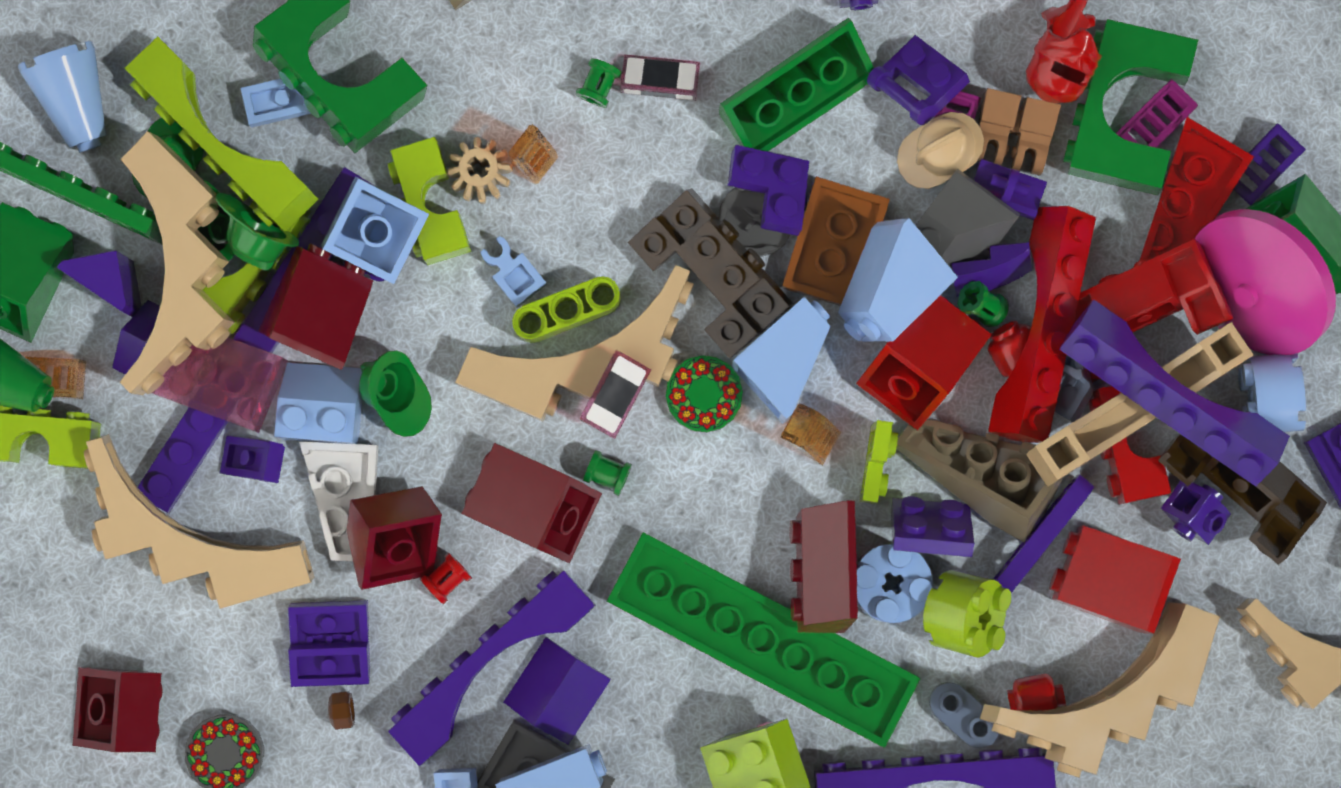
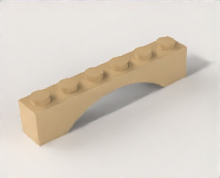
M1231 322L1162 368L1182 385L1197 393L1252 357L1253 353ZM1120 393L1036 445L1026 455L1047 487H1049L1157 417Z

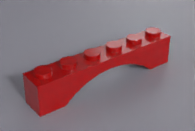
M1071 206L1038 208L1029 240L1037 276V298L1034 318L1028 340L1019 361L1007 381L996 393L988 428L990 433L1019 442L1041 443L1049 438L1067 354L1059 349L1074 324L1096 217Z

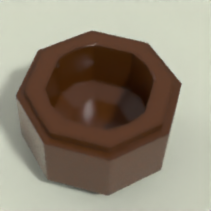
M349 691L332 693L329 697L328 716L335 730L352 728L355 725L354 701L352 693Z

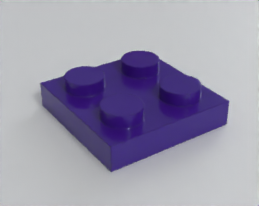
M914 496L904 497L903 499L892 498L891 527L894 551L973 557L975 543L971 511L967 504H962L956 500H944L942 502L925 501Z

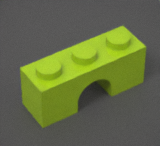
M431 137L390 150L393 161L387 163L393 184H401L405 197L401 198V200L429 214L412 247L416 258L423 256L426 264L431 265L472 252L458 210L445 214H436L429 211L425 205V197L428 190L437 183L450 180L436 138Z
M0 406L1 462L19 463L21 447L26 439L32 435L41 434L49 445V465L88 469L84 457V450L88 449L86 442L100 437L101 423L89 421L90 414L66 412V418L51 417V410L39 409L36 412L27 411V415L12 414L13 408Z

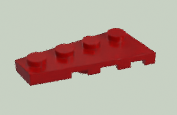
M1187 117L1139 260L1148 257L1155 258L1195 239L1197 234L1215 219L1254 156Z

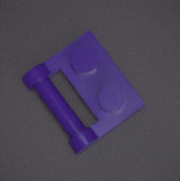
M916 35L883 66L875 67L867 77V84L877 92L883 91L910 112V118L919 125L927 124L970 82L966 72ZM899 75L928 96V98L918 100L894 80Z

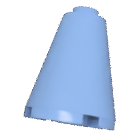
M92 41L85 42L86 50L79 51L77 45L74 44L34 57L35 66L28 69L25 61L18 65L20 74L68 147L77 146L79 153L101 146L99 139L106 136L96 52Z

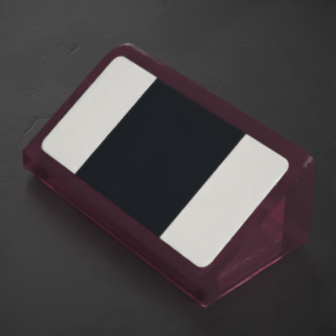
M624 54L620 93L696 101L700 62Z
M616 350L579 420L615 439L652 370Z

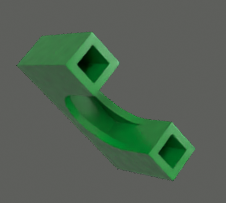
M288 0L254 26L253 48L263 61L268 62L270 60L279 70L280 79L290 90L296 89L303 96L305 106L309 112L318 119L320 117L323 118L331 127L330 132L333 138L341 146L345 147L347 145L354 154L424 100L428 85L403 58H400L369 83L358 87H340L324 80L314 70L308 52L319 38L348 17L351 1Z
M1110 19L1106 20L1104 31L1096 29L1094 42L1098 53L1102 57L1098 61V67L1095 70L1094 76L1091 77L1085 88L1088 90L1085 104L1077 103L1072 125L1079 126L1076 141L1068 139L1063 162L1070 163L1069 175L1152 195H1159L1171 151L1134 143L1118 136L1109 127L1104 117L1103 98L1114 84L1134 76L1149 77L1166 82L1172 79L1177 84L1185 86L1190 77L1198 39Z

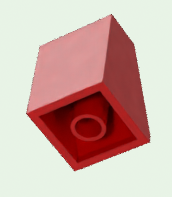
M940 295L894 341L886 343L856 384L918 431L951 392L992 334Z
M1086 526L1077 527L1076 533L1070 531L1062 553L1067 554L1063 569L1057 567L1050 582L1049 589L1054 591L1051 600L1139 633L1154 634L1181 558Z

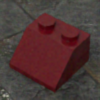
M423 486L350 500L347 535L358 586L361 590L421 578L423 575L429 576L434 571L442 513Z
M79 667L72 746L109 752H156V742L160 733L158 715L159 702L163 693L161 684L162 673Z

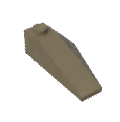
M927 419L918 431L911 425H908L897 441V450L989 523L1024 543L1045 515L1062 481L1060 479L1047 487L1026 455L1036 446V444L1023 441L1022 445L999 440L998 435L986 433V437L967 433L963 432L960 426Z

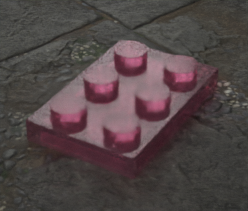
M227 338L217 348H210L209 350L196 348L192 344L190 346L192 349L190 355L177 366L172 365L162 375L165 378L163 383L152 392V394L259 433L288 360L231 338Z

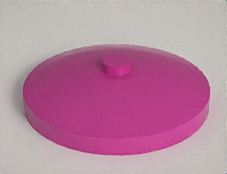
M1238 209L1219 215L1197 234L1195 239L1203 247L1214 278L1221 285L1233 319L1218 325L1219 329L1232 322L1249 349L1267 355H1292L1302 352L1312 346L1327 331L1333 320L1336 307L1333 279L1319 251L1294 226L1266 212Z

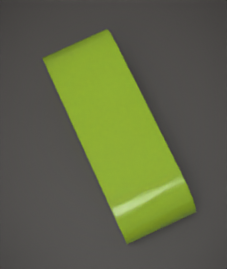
M601 276L526 304L517 309L513 315V329L524 342L536 343L607 316L616 311L620 304L619 287L611 278ZM599 287H608L613 291L614 297L611 303L601 306L592 300L593 292ZM572 301L577 305L578 310L573 318L564 320L557 316L556 310L561 302ZM527 315H537L541 319L540 329L533 334L521 331L520 324L522 319Z

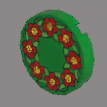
M701 355L685 360L674 369L670 381L667 382L666 400L669 412L678 424L690 431L708 433L721 430L733 421L741 407L743 390L739 376L728 363L717 357Z

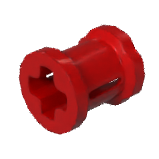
M449 552L445 555L446 561L429 576L423 575L420 578L426 588L443 605L448 601L447 596L463 581L469 582L472 579L469 572ZM452 572V575L449 576V577L440 585V583Z

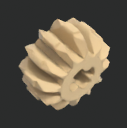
M475 137L473 140L474 149L469 150L467 144L461 142L459 147L464 155L461 157L457 154H450V161L457 165V167L447 169V175L451 178H458L451 185L455 192L465 188L463 193L464 200L470 201L475 192H477L479 203L485 204V192L490 191L492 196L498 199L501 195L496 185L507 188L510 186V180L502 176V174L513 172L512 164L502 163L508 157L505 149L494 153L497 145L496 141L491 139L483 149L481 139ZM477 163L482 167L490 166L485 168L487 175L483 178L478 174L470 175V173H475L472 167Z

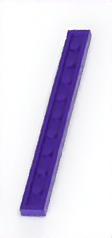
M344 167L314 212L310 223L298 238V247L307 250L311 243L322 248L321 244L355 176L364 181L366 180ZM297 246L292 247L137 487L156 507L166 513L171 512L279 344V342L268 338L258 330ZM331 253L329 261L333 260L334 254Z

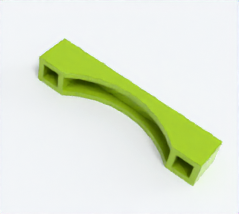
M158 36L124 68L134 78L130 86L145 101L152 96L159 103L154 110L170 126L176 121L183 128L178 135L194 151L201 146L208 153L203 160L219 176L225 171L233 179L227 185L243 201L250 196L258 204L253 211L268 227L275 222L286 232L319 200L282 161L262 160L243 155L225 146L213 135L200 110L196 94L195 74Z

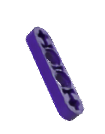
M1077 474L1049 507L1025 543L1022 542L993 580L998 581L1003 588L1009 589L1012 593L1087 499L1095 486L1082 475Z

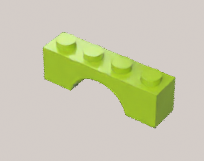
M253 200L249 207L254 209L258 204ZM308 209L287 231L296 236V238H299L311 221L308 218L311 210ZM287 246L269 270H262L247 263L238 272L222 277L212 287H205L203 289L235 322L228 329L231 334L242 324L245 318L242 311L249 301H257L267 286L264 280L272 268L278 270L289 253L286 249Z

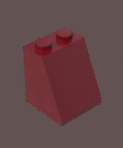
M310 243L308 249L305 250L297 246L258 331L272 340L342 370L374 281L364 277L366 270L346 260L342 266L329 261L331 253Z
M494 443L491 451L486 454L482 461V470L474 487L467 493L465 507L461 514L570 564L602 493L564 473Z

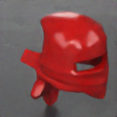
M1069 0L1066 5L1061 7L1052 6L1041 13L1043 19L1047 21V30L1034 47L1035 53L1026 69V81L1043 101L1069 103L1077 100L1084 92L1091 77L1095 74L1098 61L1101 60L1102 56L1097 51L1091 33L1086 30L1094 27L1096 20L1094 15L1083 14L1082 12L1088 0Z

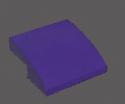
M368 600L289 604L290 647L288 654L291 687L363 685L370 683Z

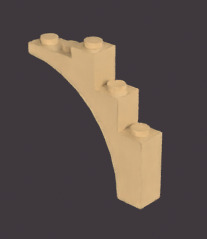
M149 131L120 159L138 180L154 210L162 237L165 264L162 302L154 329L138 360L120 381L129 393L137 395L154 392L165 379L162 375L172 365L177 366L190 355L192 352L190 346L192 344L196 348L204 350L215 349L220 346L230 334L228 329L235 323L203 291L205 287H212L222 278L225 272L223 268L229 263L197 230L200 226L205 227L210 224L219 214L217 209L219 205L215 200L216 193L159 136Z
M675 265L662 291L642 315L618 334L591 348L560 357L525 359L499 356L470 347L455 383L460 387L542 422L547 414L553 416L562 397V395L556 393L558 387L590 399L613 354L615 355L591 401H595L619 356L646 371L643 381L659 387L662 379L670 381L678 360L672 358L674 348L661 342L663 338L670 340L679 319L673 317L678 302L685 305L694 286V283L688 281L690 271Z
M109 434L86 442L88 449L84 450L86 465L90 472L96 473L99 487L95 489L97 501L102 510L107 509L108 516L101 517L94 522L95 529H92L95 548L98 552L103 551L105 560L151 547L153 553L149 554V563L155 576L160 575L162 584L208 571L210 577L205 579L206 588L212 601L217 599L219 609L308 584L315 578L304 540L274 546L240 545L212 539L186 528L159 510L137 488L121 464Z
M1247 598L1236 608L1243 616L1239 620L1241 625L1253 637L1256 638L1260 635L1269 645L1266 652L1271 659L1280 667H1283L1285 664L1288 668L1277 679L1284 685L1280 690L1281 693L1292 705L1298 707L1301 704L1304 708L1314 709L1341 685V648L1333 647L1303 635L1279 620L1257 598Z
M1167 602L1159 625L1141 655L1119 678L1096 694L1071 705L1044 711L1011 710L984 704L980 719L993 723L991 731L1011 738H1015L1016 732L1027 735L1026 743L1047 750L1045 759L1057 762V771L1078 778H1080L1082 771L1097 775L1107 738L1128 744L1130 738L1145 741L1156 705L1175 711L1178 704L1193 707L1220 616L1188 604Z

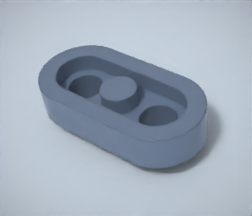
M945 682L932 690L929 697V706L932 713L966 744L974 748H986L995 742L998 733L991 731L993 723L980 719L984 706L963 687L955 683ZM948 695H953L957 699V705L952 710H947L943 705V700ZM978 721H983L986 725V732L982 736H976L973 732V726Z

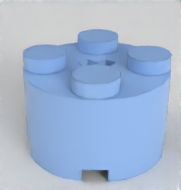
M1297 353L1292 355L1250 357L1246 363L1242 364V368H1238L1240 391L1247 390L1248 402L1246 406H1242V411L1258 413L1283 432L1304 431L1306 421H1298V411H1306V397L1302 367H1293L1292 364L1299 359Z
M885 544L868 550L858 559L856 563L857 606L863 613L881 622L900 623L910 620L924 609L927 596L931 588H933L930 568L919 553L894 551L893 544ZM886 573L891 577H899L900 582L896 585L897 593H894L892 590H883L882 585L886 583L884 577Z

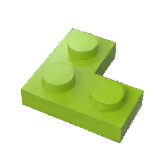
M877 420L871 425L859 502L876 504L878 503L879 496H886L889 474L882 473L883 465L887 462L888 458L895 456L898 433L892 432L893 422Z

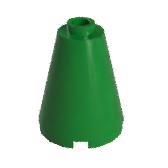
M0 338V406L36 412L40 407H47L52 400L55 390L51 386V377Z

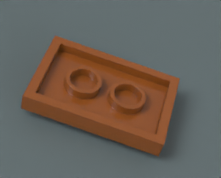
M816 176L803 217L802 231L797 236L782 288L841 306L871 229L877 222L884 220L890 199Z

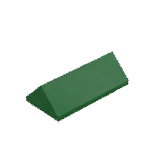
M850 18L845 19L720 103L719 115L740 146L768 152L868 85L867 77L874 67Z

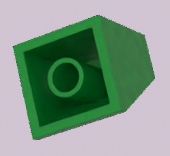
M1306 173L1245 208L1274 215L1288 222L1306 236L1327 264L1333 279L1335 293H1341V216Z
M3 202L0 204V329L31 343L64 275V272L59 270L57 266L61 261L71 259L74 254L73 235L59 223H48L35 217L23 207L17 206L14 208Z

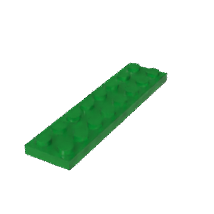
M644 532L640 536L606 601L883 748L886 747L921 679L836 633L798 632L797 621L791 620L790 609Z

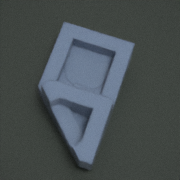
M1067 355L1055 412L1069 421L1075 422L1081 417L1087 406L1094 387L1089 370Z

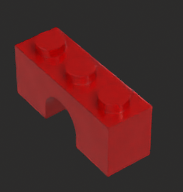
M1112 386L1093 391L1094 399L1089 400L1090 412L1121 392ZM1127 437L1100 454L1103 460H1109L1112 474L1107 475V486L1110 496L1112 498L1117 497L1119 505L1171 493L1166 468L1158 461L1160 456L1150 458L1137 456L1130 450Z

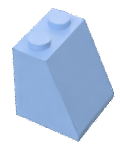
M910 218L877 222L871 229L838 314L845 321V330L857 341H894L958 277Z
M805 297L739 354L732 363L734 371L782 424L788 421L793 414L831 327L827 323V320L830 318L827 311L816 300L809 303Z
M590 744L503 777L495 785L496 788H600L603 783L602 776L606 775L607 769L600 751L592 752Z

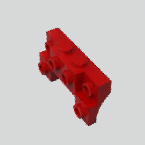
M1193 239L1155 258L1141 259L1134 264L1133 268L1121 274L1105 276L1097 285L1080 292L1074 323L1093 300L1126 321L1132 332L1183 309L1192 331L1197 335L1233 319L1221 285L1214 278L1202 245L1196 239ZM1089 371L1092 383L1101 379Z

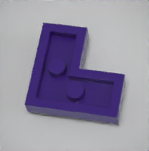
M735 145L731 153L727 186L764 193L762 229L798 236L802 231L809 161Z

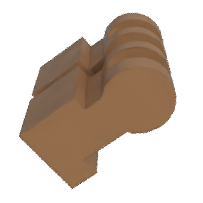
M987 88L983 93L978 121L984 137L983 152L977 162L984 158L987 144H992L995 147L993 163L1001 166L1004 156L1009 151L1007 143L1008 136L1011 133L1018 135L1016 147L1013 146L1011 151L1013 158L1011 169L1020 170L1025 152H1028L1032 155L1030 174L1041 176L1061 105L1027 97L1022 102L1021 110H1019L1021 95Z

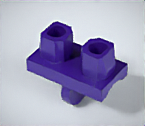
M981 159L974 177L975 182L1020 213V216L1032 220L1036 218L1039 204L1047 185L1046 181L1020 173V170L1009 169Z

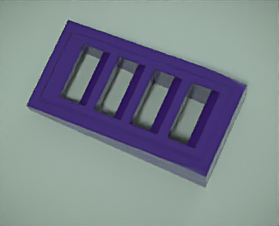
M1277 123L1249 152V154L1254 156L1252 160L1269 176L1263 181L1248 166L1244 173L1258 187L1252 192L1239 180L1233 190L1251 206L1306 149ZM1274 137L1291 152L1287 158L1269 143ZM1263 149L1280 163L1276 169L1259 155Z

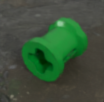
M591 58L588 63L590 66L589 73L582 88H577L575 95L588 103L607 108L609 101L606 98L614 80L620 78L622 72L607 62ZM600 77H601V81H600V83H599V85H598V88H597V90H596L597 83H598V81H599V79H600Z
M971 281L959 293L957 302L959 309L965 314L978 316L979 321L986 327H995L1006 318L1009 311L1008 300L1001 294L990 293L987 286L982 282Z
M595 450L583 481L587 483L593 481L613 490L614 495L620 496L632 464L626 462L623 465L602 456V452Z

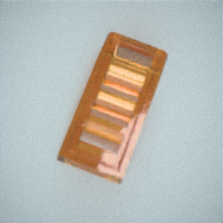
M533 124L527 127L508 152L513 169L533 184L540 182L558 158L555 149Z
M25 357L34 365L39 366L46 374L48 367H54L52 386L55 390L52 398L83 400L86 361L70 358ZM62 368H68L66 389H60Z
M799 403L782 432L781 438L823 466L841 431L821 413Z

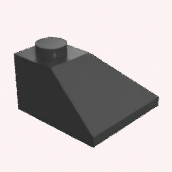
M957 169L915 226L947 265L952 268V263L987 260L990 256V246H997L1021 214Z

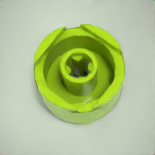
M948 570L942 573L939 579H943V582L938 589L931 588L923 613L924 631L931 633L933 640H928L931 645L976 658L985 656L992 649L1000 650L1006 636L1003 626L1006 610L1011 603V591L1003 588L998 581L955 570Z

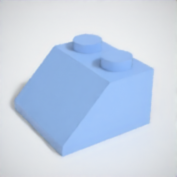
M355 176L321 247L323 250L394 284L429 214Z
M287 362L277 399L274 437L292 441L359 444L362 398L359 391L361 369L343 367L340 370L327 365Z

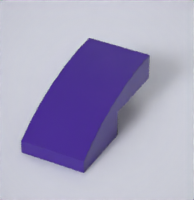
M1029 242L990 246L991 259L952 263V271L958 277L954 281L956 297H959L962 288L971 281L982 282L990 291L1007 285L1032 271Z

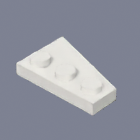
M299 442L308 469L310 485L319 510V518L330 559L333 561H353L347 535L350 500L376 495L379 446Z

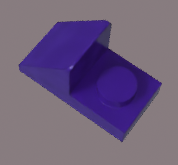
M226 436L219 474L279 483L285 446L272 441Z

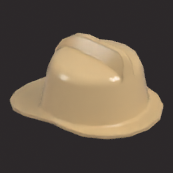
M950 112L932 119L927 124L912 131L902 141L897 156L900 174L907 183L916 188L930 189L945 183L957 169L964 172L978 161L983 152L984 145L982 130L973 118L964 113Z

